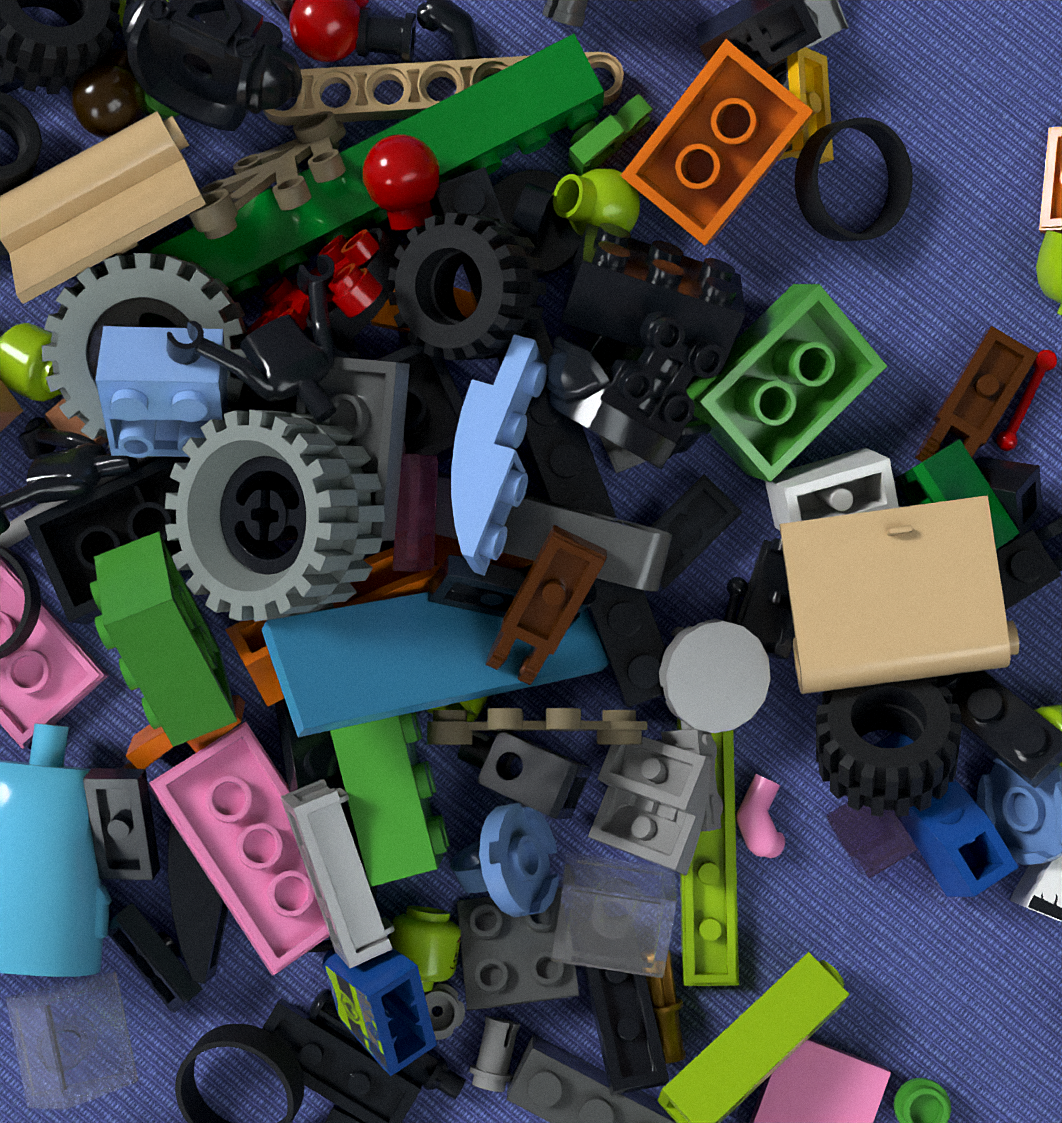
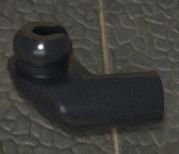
M427 0V2H423L418 6L416 16L420 26L431 32L440 28L449 34L456 60L482 59L474 22L468 12L451 0Z

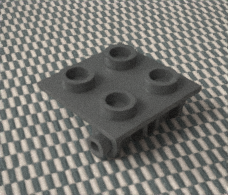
M565 887L557 888L554 900L545 912L521 917H512L502 912L491 897L457 901L467 1011L579 996Z

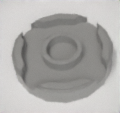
M719 619L704 620L705 622L698 623L693 627L688 626L679 632L665 650L659 670L660 687L664 689V696L667 700L665 702L671 713L686 725L710 733L735 730L752 719L766 699L771 681L769 657L760 640L744 626Z

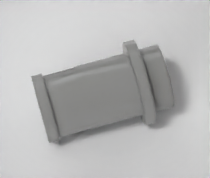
M486 1016L477 1064L471 1065L469 1070L470 1073L474 1074L472 1085L485 1090L504 1092L506 1082H511L513 1074L508 1071L520 1023L501 1017H496L495 1019L493 1016Z

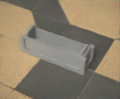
M322 779L281 796V801L337 955L349 968H352L392 950L387 935L395 931L394 926L387 918H380L341 803L349 800L348 793L342 788L330 789L326 781Z

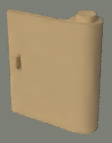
M156 111L0 196V241L9 252L16 295L22 304L116 253L117 255L126 253L137 247L138 241L206 205L181 152L182 149L190 145L173 116L163 120L159 112Z
M988 495L779 524L795 638L793 639L795 668L801 694L1005 668L1010 665L1011 655L1019 653V637L1016 625L1013 620L1007 621Z

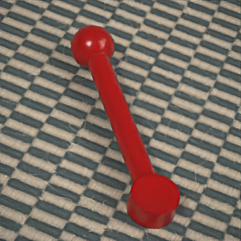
M1042 350L1038 353L1033 362L1035 370L1007 429L1000 432L997 436V446L1003 451H1011L1017 446L1018 438L1016 433L1044 374L1052 370L1057 364V357L1051 350Z

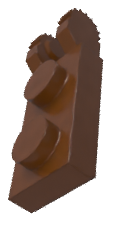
M990 326L985 331L933 418V421L936 423L926 435L915 458L922 462L936 454L948 430L965 439L963 445L970 456L973 457L976 450L987 442L1038 353L995 327Z
M554 525L502 620L501 630L490 649L485 662L486 665L499 670L501 665L507 660L516 638L532 646L528 655H525L520 664L518 680L531 685L548 655H554L607 558V550Z

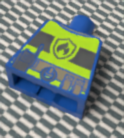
M392 947L390 951L349 968L334 949L326 953L322 966L327 974L338 1016L342 1023L390 1076L437 1045L418 965Z

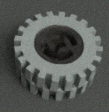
M134 253L133 255L111 257L103 260L104 263L97 267H88L76 276L79 281L73 287H65L56 299L61 306L56 314L48 315L44 330L51 331L52 337L50 344L42 345V362L52 361L54 375L45 377L50 392L60 389L66 402L60 405L59 408L68 419L77 416L85 423L84 427L80 430L92 440L99 436L108 439L95 381L103 326L151 327L146 321L148 313L167 318L177 328H187L188 321H196L202 328L223 329L225 348L248 360L240 348V343L247 336L242 319L245 313L239 302L234 303L227 293L229 288L219 278L214 279L205 272V268L194 262L178 259L177 256ZM227 370L228 412H231L240 402L246 388H244L245 383L240 378Z

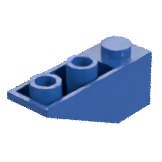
M895 731L875 743L874 746L900 748L914 741L908 736ZM955 778L953 782H948V790L941 799L932 796L931 807L920 812L915 806L909 807L908 816L899 817L946 897H975L1019 868L990 818Z

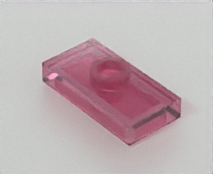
M402 454L393 571L415 572L432 570V567H434L438 482L437 456Z

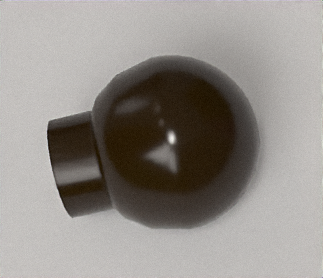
M121 49L111 50L104 63L96 64L86 70L75 81L72 89V109L78 122L89 133L102 139H106L140 121L146 115L145 91L130 68L127 51Z

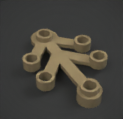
M331 111L310 115L294 125L293 130L296 139L264 152L246 156L233 165L236 175L213 181L200 189L206 205L189 213L196 231L204 232L207 239H216L229 234L237 227L235 220L238 214L237 211L275 181H277V184L273 187L272 191L281 210H291L308 202L312 195L304 177L300 176L298 164L310 155L311 158L307 163L317 183L327 182L342 175L346 168L337 149L340 147L339 140L346 134L343 123L336 121Z
M489 708L488 722H467V710H433V722H427V745H472V731L500 730L506 732L597 731V744L633 745L642 744V730H648V722L636 721V710H602V721L581 720V708H547L546 721H524V712L521 708Z

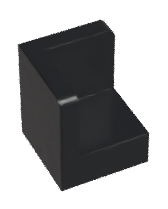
M986 457L976 458L974 462L1020 532L1013 539H1020L1043 513L1040 465Z

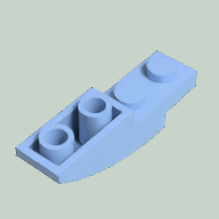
M515 334L494 385L471 380L462 406L454 441L451 466V499L455 529L463 557L474 573L484 576L491 559L497 560L504 549L507 539V527L504 525L512 506L518 507L526 493L528 475L525 473L526 471L516 450L511 448L517 449L522 443L527 427L525 413L532 396L538 397L541 394L547 377V365L543 362L536 341Z

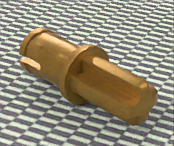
M663 947L644 949L640 951L665 1063L678 1062L686 1057L678 1011L683 1007V1001L676 996L671 953L668 948Z

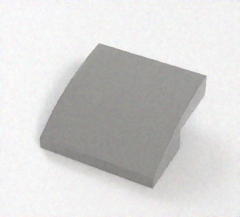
M643 736L642 744L611 745L597 780L608 785V788L588 837L620 851L687 875L705 816L712 760Z

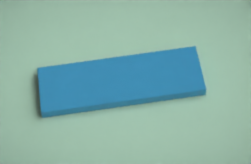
M428 592L267 620L261 629L298 737L601 672L609 664L590 615L586 610L581 612L577 621L567 629L554 655H548L531 685H528L518 680L520 664L525 655H528L532 645L516 638L507 660L501 665L499 670L493 669L485 663L490 649L501 630L502 617L429 602Z

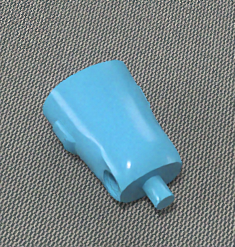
M35 723L30 761L0 760V973L48 977H77L93 975L101 971L103 938L108 936L109 904L112 902L106 886L102 885V880L99 879L83 778L91 769L64 766L69 730L67 726Z

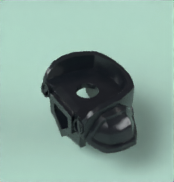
M126 0L122 31L128 49L127 56L130 68L144 91L172 111L208 127L235 131L249 112L258 114L261 110L277 109L291 97H298L301 94V71L295 58L282 50L283 34L281 29L274 23L263 21V15L242 0H171L170 2L166 0ZM196 15H199L200 22L194 20L193 18Z
M656 311L650 313L643 320L640 334L641 340L646 345L645 350L596 334L586 349L574 342L557 335L553 341L554 350L546 367L548 374L546 387L548 388L547 400L560 413L661 470L673 454L686 452L702 434L705 436L711 431L712 428L707 422L693 415L696 407L685 389L693 375L702 378L716 376L724 365V353L713 341L700 336L690 339L686 344L683 343L685 329L683 324L674 316L666 312ZM613 365L606 375L603 371L605 367Z

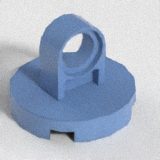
M996 758L993 761L996 764H994L991 772L983 774L979 780L976 803L990 818L1017 863L1022 865L1042 864L1058 859L1062 856V767L1058 765L1036 788H1033L1001 760Z
M521 803L496 807L486 817L480 840L462 848L452 858L450 864L453 873L465 892L479 893L488 891L499 909L512 917L545 912L554 900L559 882V874L550 875L548 854L557 853L556 842L550 826L541 812L528 806L522 807L520 806Z

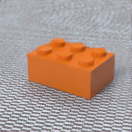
M725 39L620 176L706 246L713 242L816 113L730 41Z

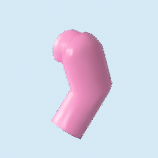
M755 773L737 811L736 822L746 847L758 857L772 859L778 857L785 847V837L783 833L777 832L768 812L780 785Z

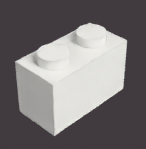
M866 447L781 471L771 482L765 481L774 526L779 531V524L899 508L890 458Z

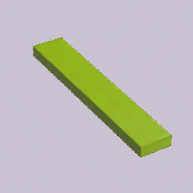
M677 717V730H681V720ZM733 730L711 733L717 747L715 758L717 793L723 802V811L720 816L721 828L700 832L687 875L680 873L683 986L739 985Z

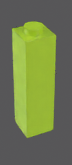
M808 952L662 1088L657 1100L658 1103L676 1123H721L840 1009L850 994L843 988L845 983L839 972L824 960L818 962Z

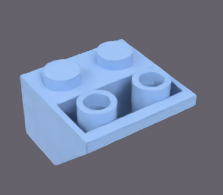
M103 326L95 381L111 456L190 458L182 450L190 437L206 438L200 427L211 419L225 420L224 413H228L227 370L203 356H200L196 362L188 365L174 362L168 356L166 351L167 332H171L178 342L189 344L193 341L189 338L187 328ZM203 328L204 338L225 348L223 329Z

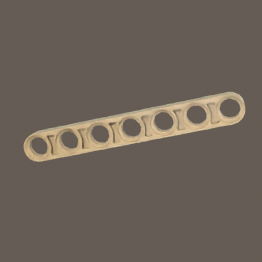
M584 52L593 69L605 68L614 77L615 82L613 86L604 91L603 106L610 105L617 100L622 91L624 76L622 65L616 57L609 53ZM529 56L300 69L302 89L295 105L285 111L268 109L263 110V112L270 121L285 126L295 125L310 115L324 111L333 112L336 121L340 122L407 119L441 102L433 100L426 92L427 86L435 78L446 77L452 80L457 87L456 94L482 81L487 75L495 74ZM386 80L396 81L404 88L401 99L390 105L382 104L374 97L376 87ZM334 83L343 84L351 91L348 102L337 108L329 107L321 100L325 88Z

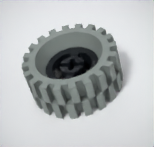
M236 410L224 413L225 420L211 419L200 427L206 438L190 437L182 448L191 459L189 463L174 464L170 478L180 482L178 493H166L165 509L176 510V524L165 525L167 541L179 540L182 551L173 555L172 558L177 570H191L193 572V576L185 583L194 595L210 594L205 606L216 613L230 611V619L238 621L254 620L255 622L334 609V602L347 601L354 595L356 591L350 582L366 581L373 567L363 560L364 555L379 553L383 539L371 534L372 522H385L384 505L372 506L370 493L382 489L378 474H364L361 469L365 463L371 460L364 447L346 446L353 435L343 426L329 425L330 419L318 423L312 414L299 412ZM282 476L294 487V489L272 488ZM296 540L287 553L281 551L273 541Z

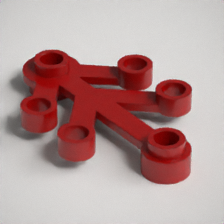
M367 229L358 232L349 241L343 235L337 236L318 254V256L322 254L328 255L334 262L335 270L333 279L328 285L330 289L327 292L328 302L333 301L348 318L364 311L375 301L383 289V286L367 268H358V266L368 261L380 247V244ZM317 266L309 272L314 276H321ZM282 277L274 282L262 295V300L266 303L261 310L262 315L248 328L247 335L268 322L285 315H292L303 331L306 328V318L310 310L309 296L299 289L297 278L289 281L286 277Z

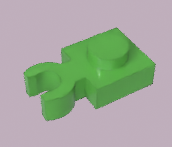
M637 94L616 115L612 116L610 114L598 125L594 120L585 124L570 140L572 146L569 148L568 166L578 176L598 168L622 148V143L627 138L639 132L650 122L651 119L648 115L653 109L640 94Z

